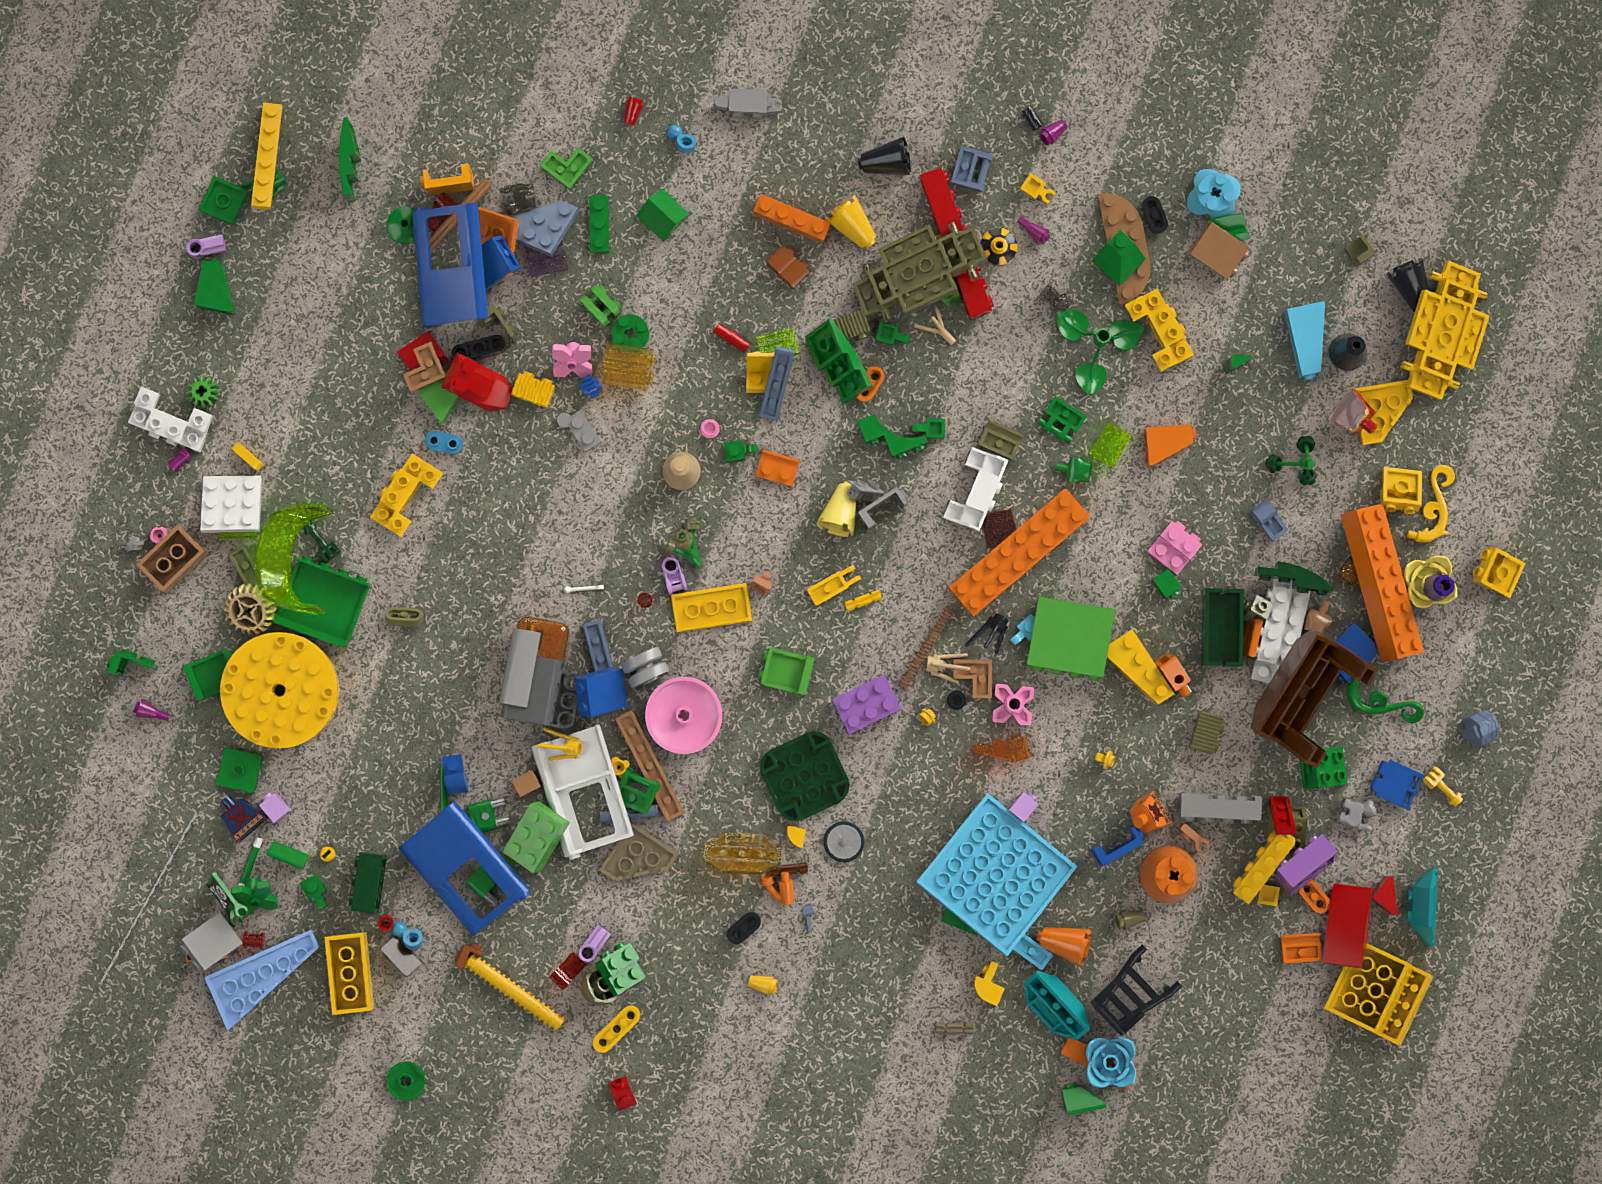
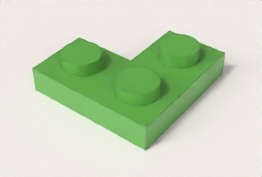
M580 148L576 149L567 162L551 151L540 164V167L570 190L594 160Z

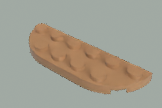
M1101 193L1097 194L1106 243L1121 229L1136 244L1146 258L1120 287L1115 283L1120 306L1133 301L1144 290L1150 276V259L1143 224L1135 207L1118 195Z

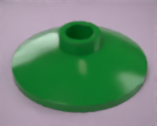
M408 206L399 207L389 215L387 231L394 241L401 244L415 242L412 212H416L415 208ZM403 221L408 222L406 227H402L401 224Z

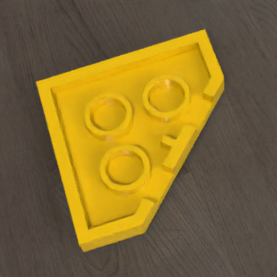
M1408 380L1355 388L1374 409L1375 414L1370 420L1378 425L1372 434L1362 429L1360 432L1362 446L1381 443L1402 415L1407 405H1409L1413 395L1412 390L1406 387Z

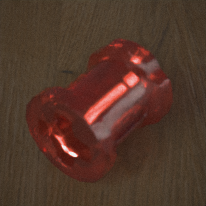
M248 931L244 932L243 948L258 947L261 950L264 949L265 933L252 934Z

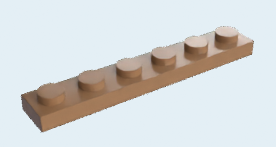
M633 710L615 718L644 777L661 783V788L656 793L655 799L667 822L685 813Z

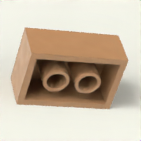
M177 524L136 565L162 592L168 594L209 553L183 526Z

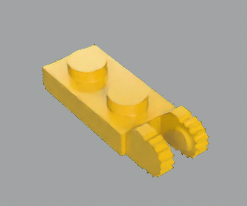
M854 565L841 572H836L806 590L815 606L829 600L848 589L850 585L861 580L860 575L853 577L848 582L843 578L844 575L856 569Z

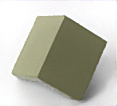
M1361 235L1357 240L1345 247L1346 252L1357 267L1376 254L1364 235Z

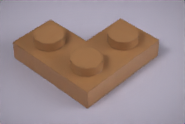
M431 342L413 349L420 367L403 374L411 393L446 377Z
M953 660V665L970 667L969 671L953 669V679H972V698L991 699L992 660Z

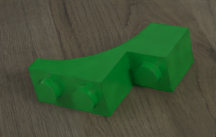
M875 414L857 421L865 444L870 443L872 446L881 442L880 438H884L891 458L896 457L897 460L906 457L907 452L911 450L918 452L925 449L924 445L928 443L925 435L907 438L891 433L882 426Z

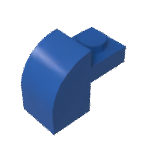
M462 754L442 757L444 779L449 796L470 792L467 774L464 771Z

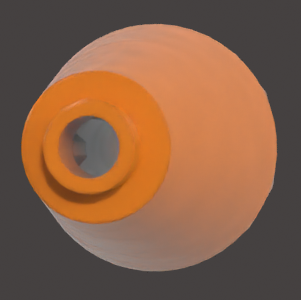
M1044 927L1043 930H1039L1037 941L1040 942L1039 945L1048 951L1078 967H1083L1085 963L1081 961L1083 957L1087 958L1092 939L1088 934H1091L1092 930Z

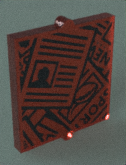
M1011 509L998 512L995 510L994 513L986 514L982 524L988 548L998 546L1016 530Z

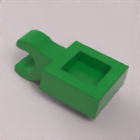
M880 322L875 341L894 346L895 341L908 345L910 335L899 333L898 326Z
M926 418L925 424L912 425V433H925L926 438L944 439L945 419Z
M743 440L724 442L726 462L745 460V454L758 453L757 444L744 446Z
M318 874L300 882L308 900L314 898L318 909L328 906L322 895L327 890Z

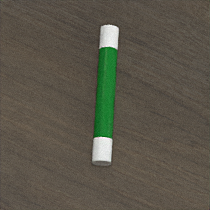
M255 837L238 886H245L246 881L249 879L263 841L262 838Z

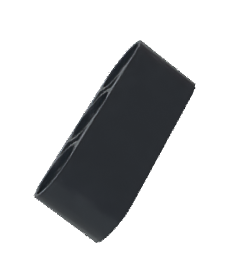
M492 335L458 344L452 348L451 355L454 359L459 350H465V357L476 361L504 353L507 349V343L501 335ZM497 340L503 342L502 347L499 349L493 348V343ZM483 345L484 351L480 354L475 353V347Z

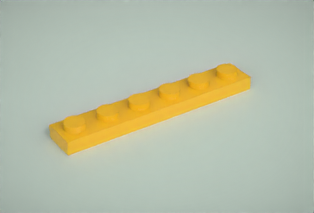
M263 103L251 202L252 209L271 210L282 117L281 104Z

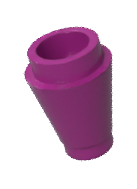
M1060 119L1042 128L1039 133L1041 141L1045 145L1053 144L1068 128L1067 124Z

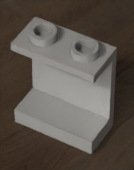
M894 488L858 512L857 516L867 531L875 526L868 513L895 496L902 508L906 507L908 497L903 489Z
M219 912L181 939L180 949L185 956L189 955L192 959L191 964L195 970H200L203 974L209 967L230 952L241 947L243 943Z

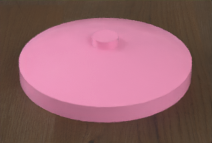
M677 677L665 681L654 690L646 705L645 721L651 737L662 748L673 753L691 754L704 749L716 738L722 724V707L716 693L707 684L695 678Z

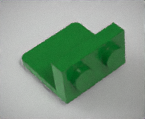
M123 649L122 652L115 651L114 656L110 657L107 663V668H109L107 672L122 676L129 660L152 669H158L159 666L155 665V660L143 656L137 658V653Z

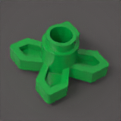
M250 878L246 881L245 886L231 888V894L235 900L248 909L247 914H252L257 907L265 910L278 908V900L275 895H271L272 887L269 881ZM239 910L240 915H247L244 911Z

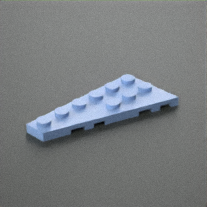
M313 929L204 977L227 1031L320 947Z

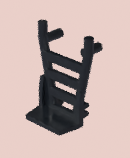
M1143 944L1131 954L1115 979L1090 1001L1094 1009L1120 1036H1124L1145 1015V1012L1172 997L1183 987L1178 981L1171 987L1165 984L1163 986L1164 992L1158 995L1134 970L1133 965L1135 962H1141V955L1148 950ZM1128 974L1152 1000L1145 1003L1125 983L1124 978ZM1118 987L1138 1007L1137 1009L1131 1011L1115 995ZM1109 1000L1124 1014V1017L1118 1020L1106 1008Z

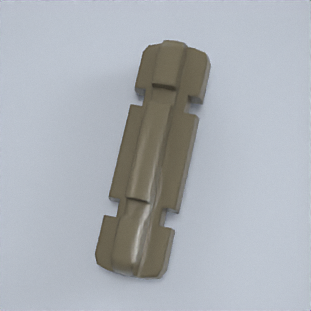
M937 1023L935 1026L937 1034H944V1032L947 1034H973L974 1029L972 1023H965V1025H962V1023H947V1025Z

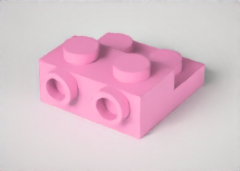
M1171 521L1147 552L1177 576L1202 544L1199 543L1201 539L1194 533L1189 535L1184 531L1186 527L1182 523Z

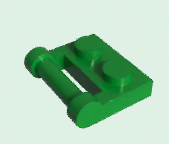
M627 769L619 784L625 806L647 815L656 793L661 788V783L655 780H648ZM630 781L649 788L647 793L628 786Z

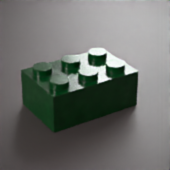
M359 852V856L355 857L354 867H357L356 875H353L351 882L354 891L353 894H350L348 903L351 906V911L379 913L387 855Z

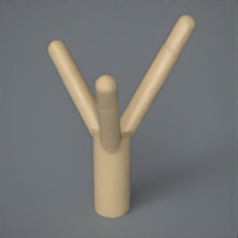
M937 307L935 312L938 321L933 316L931 320L938 329L918 324L914 325L915 328L940 334L950 345L956 341L945 329Z

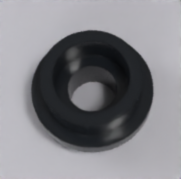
M953 691L947 697V704L951 709L959 710L965 706L966 697L961 691ZM954 697L960 698L958 704L953 703Z

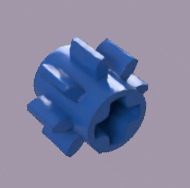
M588 375L582 378L583 383L579 385L585 397L589 395L591 398L599 396L598 391L602 387L597 377L591 378Z

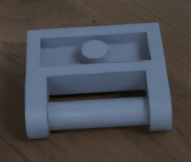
M961 146L951 184L984 192V182L988 167L994 156L986 152ZM977 158H980L983 161L977 182L974 183L971 182Z

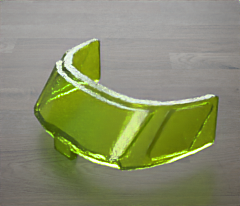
M307 503L290 506L271 514L263 526L257 546H255L253 562H255L257 586L262 592V596L274 602L276 606L318 616V613L325 614V610L319 606L303 604L299 601L292 591L290 577L293 546L297 534L307 523L324 516L333 515L334 511L325 504Z

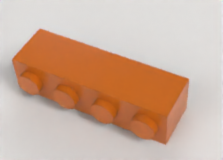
M760 194L753 210L754 216L821 244H824L831 227V223L763 194Z

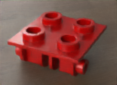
M429 330L397 351L410 371L420 367L413 349L429 342L432 343L442 367L450 362Z

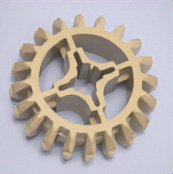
M252 583L246 586L242 584L239 588H234L227 596L229 599L225 601L227 606L224 611L229 612L226 618H231L232 620L229 625L235 624V630L241 628L242 634L248 631L249 635L254 633L257 635L262 631H266L268 626L273 624L274 612L277 609L272 606L275 601L269 599L271 594H265L266 588L259 590V585L253 587ZM253 606H255V608H253L252 611L250 610L249 612H246L249 609V607L252 608Z

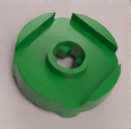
M628 314L620 316L612 326L611 336L613 343L619 350L626 353H634L644 348L648 343L649 329L647 323L641 317ZM633 329L636 335L628 339L627 334L624 332Z
M411 1061L397 1063L389 1070L387 1075L388 1091L399 1100L415 1099L422 1093L426 1084L423 1069ZM402 1076H409L411 1078L409 1086L407 1084L402 1085Z

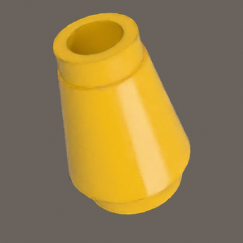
M751 975L748 987H752L768 996L770 994L775 995L778 980L774 979V977Z

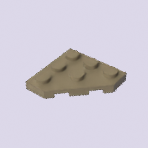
M630 822L634 836L619 840L599 869V871L617 881L669 870L679 853Z

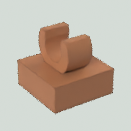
M765 571L762 577L756 575L750 589L767 597L773 583L769 582L771 574Z

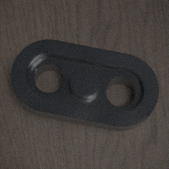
M1149 196L1145 198L1141 208L1151 232L1161 234L1168 227V220L1162 204L1157 197ZM1148 204H1153L1154 209L1149 210ZM1157 221L1161 223V227L1159 228L1155 227L1154 223Z
M755 912L746 913L728 929V940L733 944L742 943L760 927V916ZM749 918H753L755 920L754 925L748 924L747 921ZM736 930L740 932V937L738 938L733 936V932Z

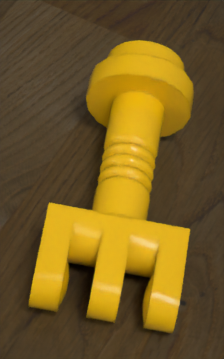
M1434 766L1427 776L1423 778V782L1430 789H1433L1435 786L1441 789L1450 799L1448 803L1456 807L1463 800L1459 792L1455 794L1441 780L1445 774L1438 767Z

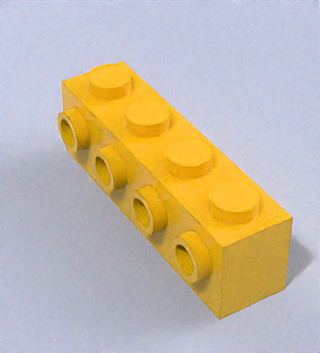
M1273 831L1267 838L1268 843L1265 847L1261 846L1257 851L1255 860L1253 862L1250 861L1246 865L1245 873L1242 877L1238 876L1232 885L1234 886L1233 894L1247 904H1250L1295 845V838L1293 836L1276 835Z

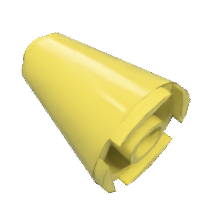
M844 481L837 486L817 521V526L823 530V527L829 529L828 533L842 537H848L849 533L853 536L855 530L856 500L850 499L847 495L848 490L852 486L848 482Z

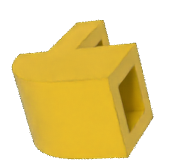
M990 960L989 964H984L981 971L984 974L983 978L975 975L974 988L984 1001L997 1006L1005 988L991 982L999 964Z

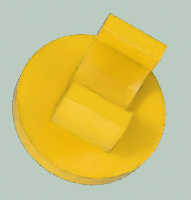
M1108 751L1107 755L1097 752L1094 760L1104 763L1103 769L1107 770L1113 766L1115 756H1113L1112 751Z

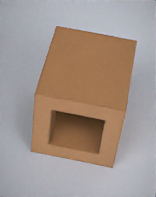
M530 770L511 780L513 783L511 785L512 791L515 796L519 794L521 798L542 787L534 770Z

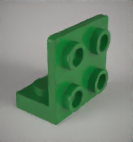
M1342 746L1323 748L1327 753L1317 768L1300 760L1303 789L1347 784Z

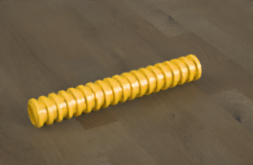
M475 953L471 954L464 968L468 967L470 972H475L474 975L478 974L480 979H485V983L489 982V985H493L495 990L499 989V992H503L505 997L509 996V1000L513 999L514 1003L519 1004V1007L523 1006V1009H527L529 1014L533 1013V1017L537 1016L539 1021H544L543 1024L547 1023L549 1028H554L553 1031L559 1029L565 1020L564 1016H559L560 1013L556 1014L554 1009H549L550 1006L546 1007L544 1002H540V999H535V996H531L530 992H525V989H521L520 985H515L516 982H511L510 978H505V974L501 975V972H497L495 967L491 968L490 964L487 965L485 960L481 961V957L477 958Z

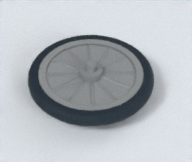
M837 822L826 831L824 848L832 859L839 862H850L856 859L864 848L863 833L858 826L851 822Z

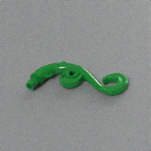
M1352 678L1351 682L1347 684L1346 697L1354 713L1356 710L1367 714H1383L1404 707H1413L1416 709V712L1411 715L1407 714L1405 709L1401 710V716L1406 722L1416 723L1424 716V709L1420 703L1406 701L1387 705V697L1380 691H1374L1369 695V703L1371 705L1365 704L1358 698V695L1361 696L1358 692L1359 681Z

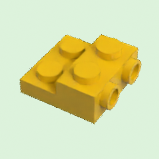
M1383 468L1380 504H1383L1385 511L1394 512L1397 509L1404 510L1406 514H1414L1419 511L1422 504V471Z
M1488 546L1480 555L1482 559L1480 565L1473 570V581L1506 598H1511L1526 563L1497 547Z

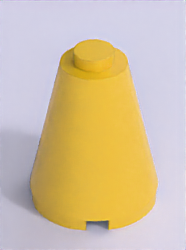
M852 195V201L845 200L831 212L833 216L831 218L827 216L825 220L830 222L833 227L860 248H869L876 242L874 240L876 235L857 197Z

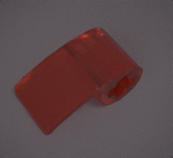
M442 192L433 202L434 206L431 209L458 204L449 195ZM451 214L429 218L428 227L432 231H436Z
M572 952L550 975L549 979L563 991L582 971L586 963Z

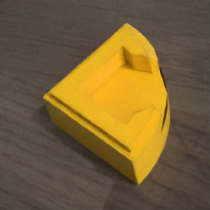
M787 825V833L791 842L797 847L803 848L806 829Z

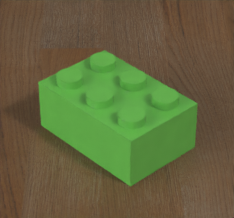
M540 801L530 803L505 846L503 853L532 873L542 871L570 822Z

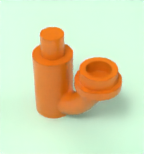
M789 872L781 873L782 879L779 880L780 892L773 887L774 879L771 875L761 877L760 884L766 887L774 899L783 905L794 903L792 879H789Z

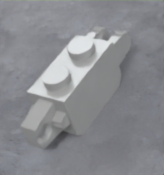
M733 89L729 96L717 97L714 101L717 110L729 111V115H733V118L736 119L752 116V119L760 120L763 117H767V114L781 113L782 100L768 97L764 90Z

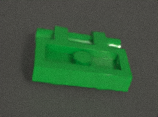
M1055 396L1044 412L1050 416L1049 420L1046 421L1041 417L1037 424L1042 426L1044 431H1049L1057 436V439L1061 442L1065 441L1070 444L1073 437L1067 434L1068 431L1072 430L1077 433L1087 416ZM1055 420L1065 426L1063 430L1052 425Z

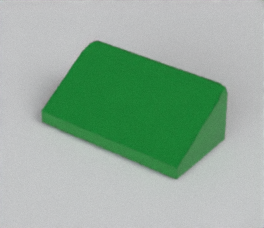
M1233 354L1227 360L1226 374L1247 364L1252 359V356Z
M276 841L273 842L266 853L267 856L299 869L305 868L309 859L308 854Z

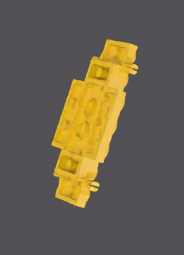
M1445 261L1441 274L1431 270L1429 273L1431 275H1428L1429 278L1438 281L1436 292L1421 291L1405 343L1421 351H1417L1413 364L1403 361L1400 366L1402 369L1410 371L1407 388L1437 400H1442L1447 387L1455 390L1459 388L1458 385L1460 383L1452 380L1456 365L1473 370L1489 320V315L1474 309L1477 297L1482 300L1487 298V292L1478 290L1481 274L1451 261Z

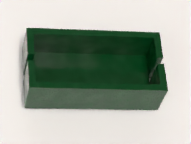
M1205 588L1202 590L1201 666H1243L1244 589L1223 590L1221 588Z

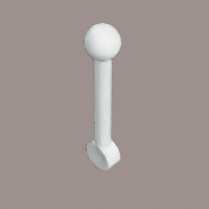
M604 585L574 588L566 586L564 592L569 594L572 591L604 589Z

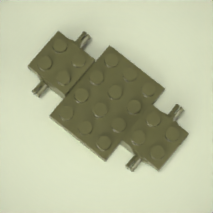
M952 222L948 225L951 233L937 240L929 224L879 248L878 250L884 265L873 271L869 263L863 265L862 268L866 276L860 281L853 283L866 318L868 319L881 313L884 322L891 321L892 318L888 310L899 303L907 316L958 292L954 277L968 272L971 281H975L974 278L977 280L978 276L975 268L988 262V259L974 227L958 231L956 223Z

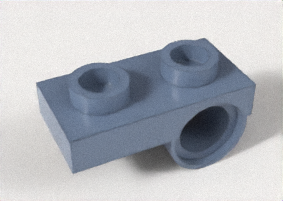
M1264 500L1249 511L1272 542L1288 531V528L1278 517L1275 508L1268 500Z

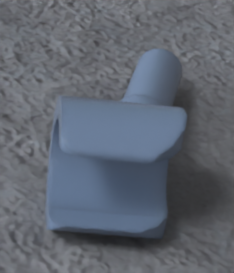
M812 904L803 906L802 910L806 920L807 932H812L809 915L815 913Z

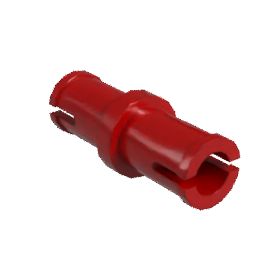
M718 323L712 332L727 341L726 344L733 345L743 353L746 352L751 344L738 336L736 331L732 332L721 325V323Z

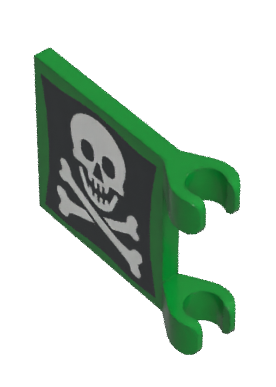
M215 872L212 873L206 886L228 914L229 924L235 927L234 918L239 919L240 923L243 921V917L238 911L242 910L247 914L248 909L244 905L237 903Z

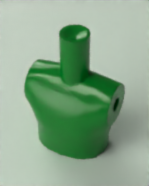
M1070 457L1068 465L1056 463L1055 471L1066 472V481L1078 483L1089 482L1092 463Z

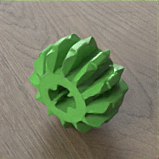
M200 376L199 381L194 378L193 382L195 384H188V387L192 390L186 392L187 395L191 396L188 399L189 402H194L195 407H199L201 404L203 409H206L207 403L212 407L213 402L211 400L218 401V398L214 396V394L220 393V390L215 389L218 384L216 382L212 383V378L210 377L205 380L204 376ZM204 388L207 392L204 393L202 396L199 394V392H201Z

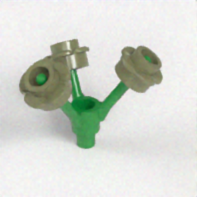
M686 518V522L682 523L684 530L675 534L674 541H672V538L669 541L665 540L661 550L664 551L663 555L666 554L668 556L675 552L688 559L690 563H693L698 568L702 565V562L697 553L694 530L700 529L699 523L701 521H697V518ZM675 545H677L680 548H686L687 550L683 552L674 547Z

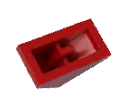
M1384 876L1373 890L1371 900L1389 915H1398L1394 877Z

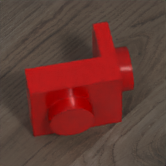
M627 1076L616 1078L609 1082L612 1097L619 1111L637 1104Z

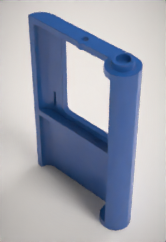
M466 203L428 210L426 207L416 208V212H412L422 326L437 327L446 323L487 319L488 312L478 203ZM456 214L458 219L461 266L433 271L428 219Z
M455 800L398 847L400 852L472 936L487 926L518 899L522 902L530 895L528 893L530 888ZM471 858H475L507 896L505 901L484 918H479L447 880L453 872Z

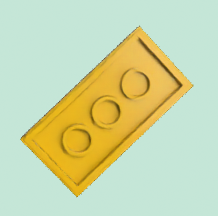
M747 583L671 595L677 633L752 621Z

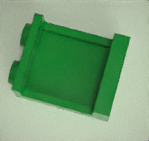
M223 648L216 653L182 666L198 702L220 693L222 674L227 662L233 655L232 650L228 651L227 648Z

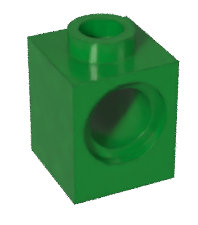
M1169 568L1151 580L1164 599L1169 597L1171 600L1180 594L1178 590L1182 586Z

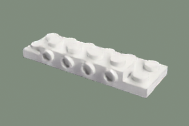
M1273 579L1271 589L1267 590L1266 600L1273 605L1268 618L1263 622L1251 680L1269 684L1296 639L1301 637L1311 591H1308V593H1298L1297 589H1292V581L1290 583L1278 582L1279 579Z

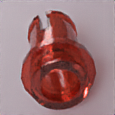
M642 593L638 596L637 602L640 607L648 608L652 605L653 599L650 594ZM644 598L649 599L647 604L642 603Z

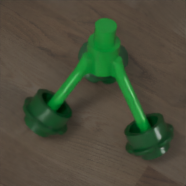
M1301 436L1298 439L1296 446L1300 452L1305 453V457L1301 458L1298 462H1282L1280 456L1272 454L1266 460V468L1269 469L1270 473H1275V471H1280L1282 466H1299L1302 469L1298 473L1299 482L1305 486L1313 485L1316 482L1317 474L1312 469L1315 466V462L1310 458L1309 453L1315 447L1314 438L1311 436Z

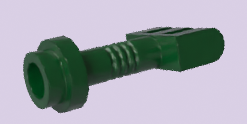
M311 521L302 528L304 530L303 533L305 535L310 534L322 548L318 554L328 563L329 559L325 554L328 553L331 558H334L335 555L331 549L334 548L338 554L341 550L334 541L327 544L315 529L317 524H313Z

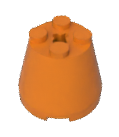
M1161 846L1152 850L1144 858L1140 868V882L1144 891L1152 899L1165 904H1174L1185 900L1194 891L1198 881V870L1194 859L1185 850L1175 846ZM1170 871L1175 872L1174 879H1169Z

